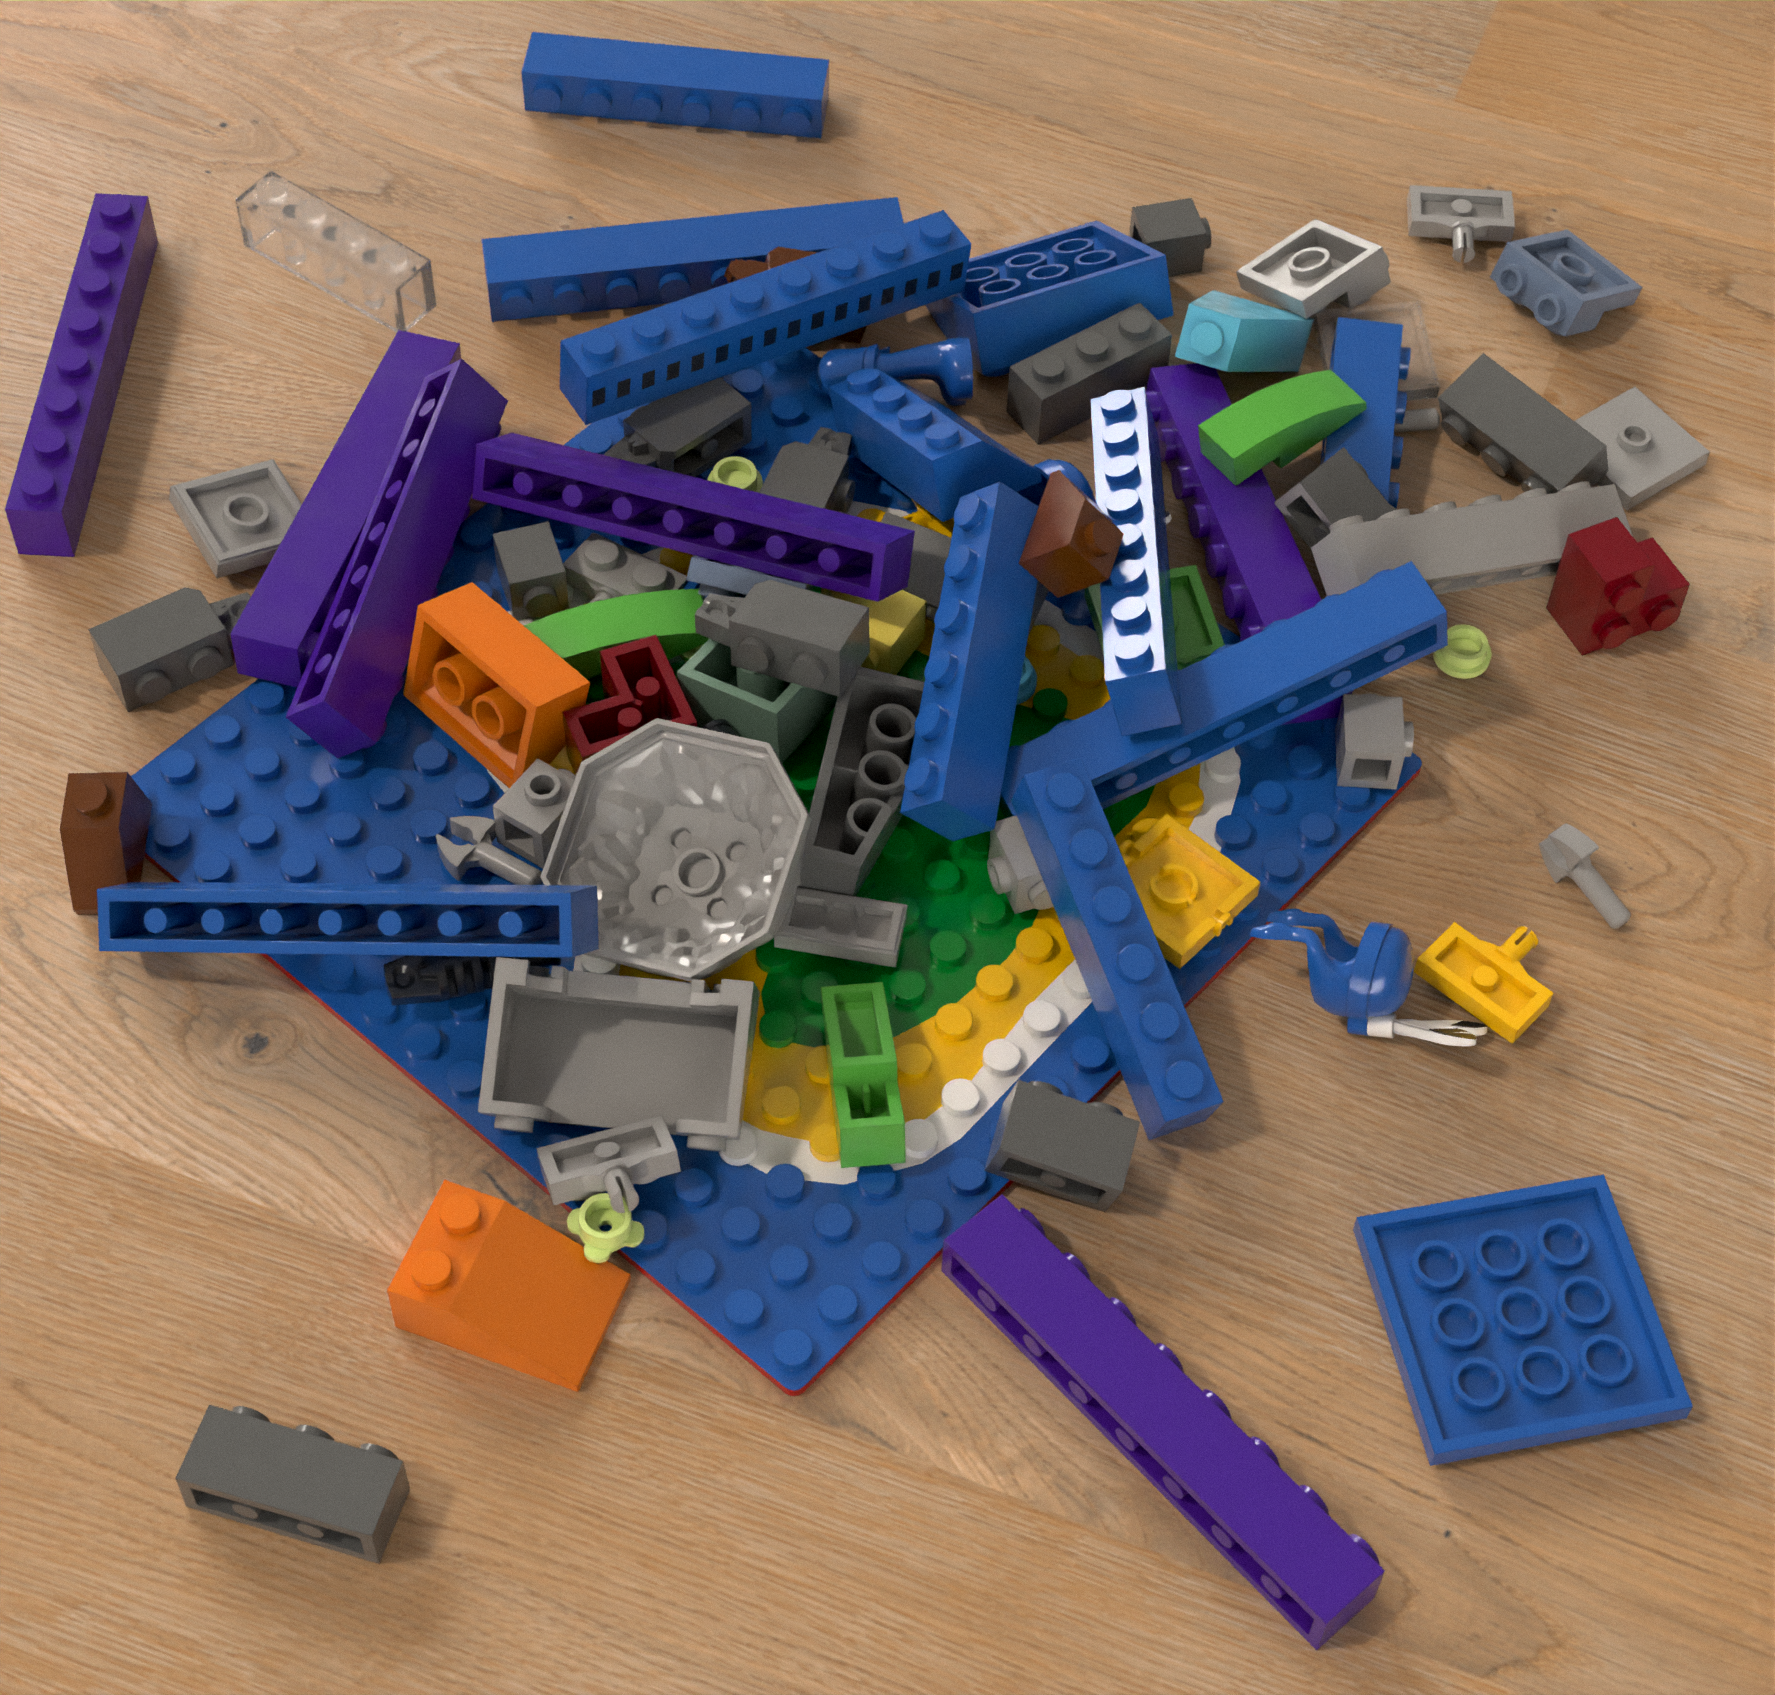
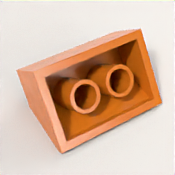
M473 582L419 604L403 695L508 788L520 778L537 758L550 765L566 745L562 712L586 705L590 682Z

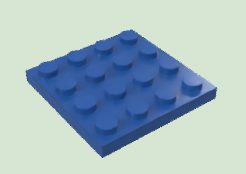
M1604 1174L1356 1217L1353 1232L1430 1466L1681 1420L1688 1417L1693 1408Z

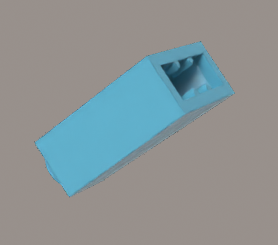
M1212 290L1189 303L1175 357L1226 372H1298L1314 319H1306L1292 312Z

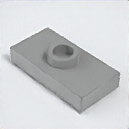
M797 887L788 914L774 937V947L896 967L907 918V905Z

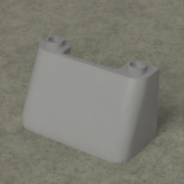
M496 957L478 1107L479 1113L495 1117L494 1129L532 1133L534 1121L611 1129L662 1115L671 1135L688 1136L687 1148L725 1151L727 1140L740 1139L760 992L753 981L721 979V984H714L713 990H710L705 980L692 979V982L577 972L568 971L565 967L552 966L551 974H549V968L530 966L529 960Z

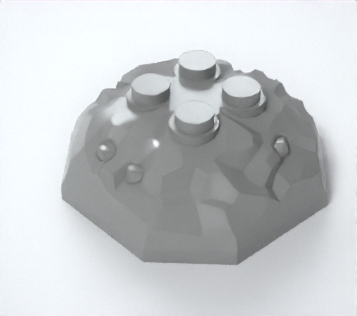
M656 718L581 762L540 877L544 885L597 886L599 949L583 955L625 965L650 974L674 977L692 982V979H706L721 972L741 959L744 954L766 944L775 937L784 918L788 914L796 888L801 885L800 872L807 833L812 819L770 743Z

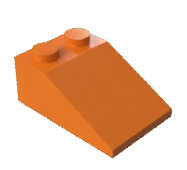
M444 1180L390 1283L387 1293L396 1328L579 1392L631 1281V1277L628 1272L609 1261L594 1263L587 1260L584 1256V1247L507 1201Z

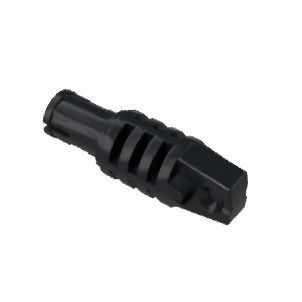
M406 955L383 966L388 997L392 1006L441 1002L450 998L463 997L467 994L493 989L496 957ZM502 957L529 960L530 966L550 967L561 965V957Z

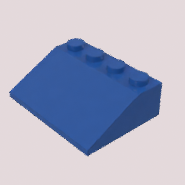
M1097 220L969 258L964 291L925 305L947 339L956 337L969 338L973 369L985 376L1009 373L1010 366L1139 302L1157 320L1174 315L1166 255Z

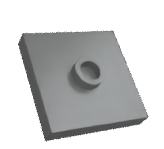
M1636 387L1629 389L1575 420L1577 424L1606 445L1609 471L1597 484L1599 486L1615 484L1622 506L1626 510L1633 508L1706 465L1710 453L1709 450Z
M274 459L170 486L169 494L171 504L216 578L269 564L302 505Z

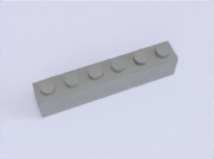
M1588 481L1569 485L1557 493L1547 494L1545 488H1537L1506 501H1502L1500 495H1490L1472 502L1469 506L1457 508L1455 502L1449 501L1432 506L1423 513L1413 515L1410 514L1409 509L1402 508L1388 512L1373 521L1364 522L1363 517L1360 515L1350 516L1329 526L1330 534L1311 547L1327 596L1333 594L1340 595L1366 583L1373 575L1386 569L1393 570L1410 561L1414 563L1434 594L1438 595L1556 575L1568 534L1615 517L1619 518L1632 536L1633 534L1615 484L1591 488Z

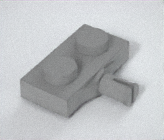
M1410 185L1407 196L1408 235L1429 238H1451L1453 241V259L1460 263L1462 253L1464 263L1471 261L1475 257L1473 240L1512 241L1515 229L1512 191Z
M595 532L563 563L567 584L586 592L592 599L589 603L629 594L680 590L688 582L686 575Z
M662 1115L536 1148L540 1168L553 1205L569 1201L587 1200L596 1194L607 1191L613 1210L618 1213H625L622 1197H624L630 1212L639 1203V1196L633 1184H647L659 1177L681 1172L677 1149Z

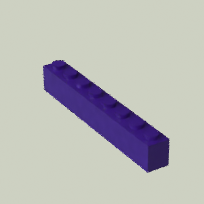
M95 193L5 506V512L18 554L75 557L158 246L148 196Z
M398 330L231 632L238 674L298 687L424 378L461 359L460 343Z
M462 358L424 378L285 717L337 759L362 748L368 749L375 745L383 736L387 727L385 718L391 702L404 683V676L402 674L410 655L418 605L437 597L438 589L436 586L444 566L454 554L453 542L456 534L470 512L471 507L468 503L473 493L476 444L498 437L502 429L500 421L508 400Z
M1198 363L1151 368L1146 393L1160 440L1161 461H1166L1171 473L1174 495L1177 499L1183 500L1188 512L1190 532L1194 538H1199L1205 551L1208 574L1211 578H1216L1223 593L1225 613L1229 619L1235 620L1241 634L1240 641L1262 632L1265 627L1274 621L1287 620L1315 607L1321 601L1320 595L1282 512L1274 504L1276 499L1262 469L1235 486L1201 453L1198 425L1232 405L1216 369ZM1343 695L1281 725L1338 718Z
M516 433L505 434L476 444L472 499L877 602L908 587L915 535L914 530Z
M1002 1194L944 1239L941 1271L1316 1650L1375 1598L1385 1570L1379 1565V1559L1371 1546L1358 1535H1348L1329 1516L1326 1504L1313 1489L1306 1485L1298 1486L1280 1468L1275 1453L1264 1441L1257 1437L1250 1438L1231 1420L1227 1406L1215 1393L1208 1389L1202 1391L1183 1373V1367L1179 1359L1167 1346L1162 1343L1154 1344L1137 1327L1133 1314L1124 1303L1115 1297L1108 1299L1091 1282L1087 1269L1077 1257L1069 1252L1063 1254L1046 1238L1042 1225L1031 1212L1024 1208L1018 1210Z

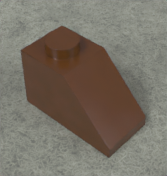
M1057 470L1050 474L1019 564L1059 598L1109 580L1124 533L1094 501L1060 470Z
M128 772L68 774L60 834L72 907L77 915L98 914V888L130 882H141L152 803Z

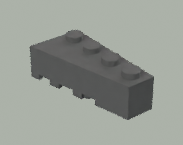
M860 667L841 697L838 696L809 812L812 821L804 848L800 872L801 885L797 887L857 896L903 816L900 811L905 789L904 779L909 768L915 736L914 726L919 714L924 682Z

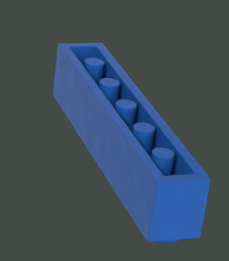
M532 32L521 71L525 111L809 138H822L829 100L828 59Z
M1000 481L960 497L954 512V528L949 554L944 565L945 576L939 608L934 619L935 629L929 661L925 667V682L919 714L914 726L913 747L909 768L904 779L905 789L900 813L951 841L995 829L1038 582L1034 576L1019 564L1039 506Z
M1079 757L1025 774L1011 799L1012 805L1148 1140L1206 1121L1224 1101L1082 758Z

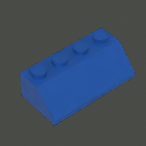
M878 368L854 371L847 376V380L829 386L837 431L852 435L851 454L942 522L954 518V512L960 497L1000 481L1015 492L1042 482L1041 472L934 398Z

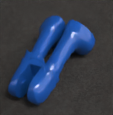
M968 337L949 338L890 353V346L879 349L878 343L869 347L833 349L824 354L817 366V384L820 390L830 396L829 386L847 380V376L850 373L860 369L878 368L900 381L916 379L933 380L939 386L944 401L951 406L966 405L967 400H972L973 362Z

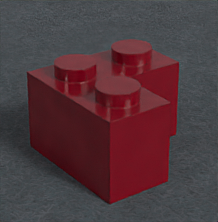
M1615 517L1568 534L1546 609L1583 656L1602 648H1616L1629 638L1650 630L1661 631L1671 626L1680 616L1690 584L1653 537L1637 543L1619 518Z
M656 635L600 651L603 695L605 699L562 712L567 757L575 775H577L582 761L656 718L697 727V721Z

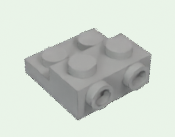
M1317 219L1312 220L1236 271L1241 289L1306 319L1322 312L1332 301L1353 309L1367 302L1373 294L1391 283L1388 271L1389 259L1382 246Z

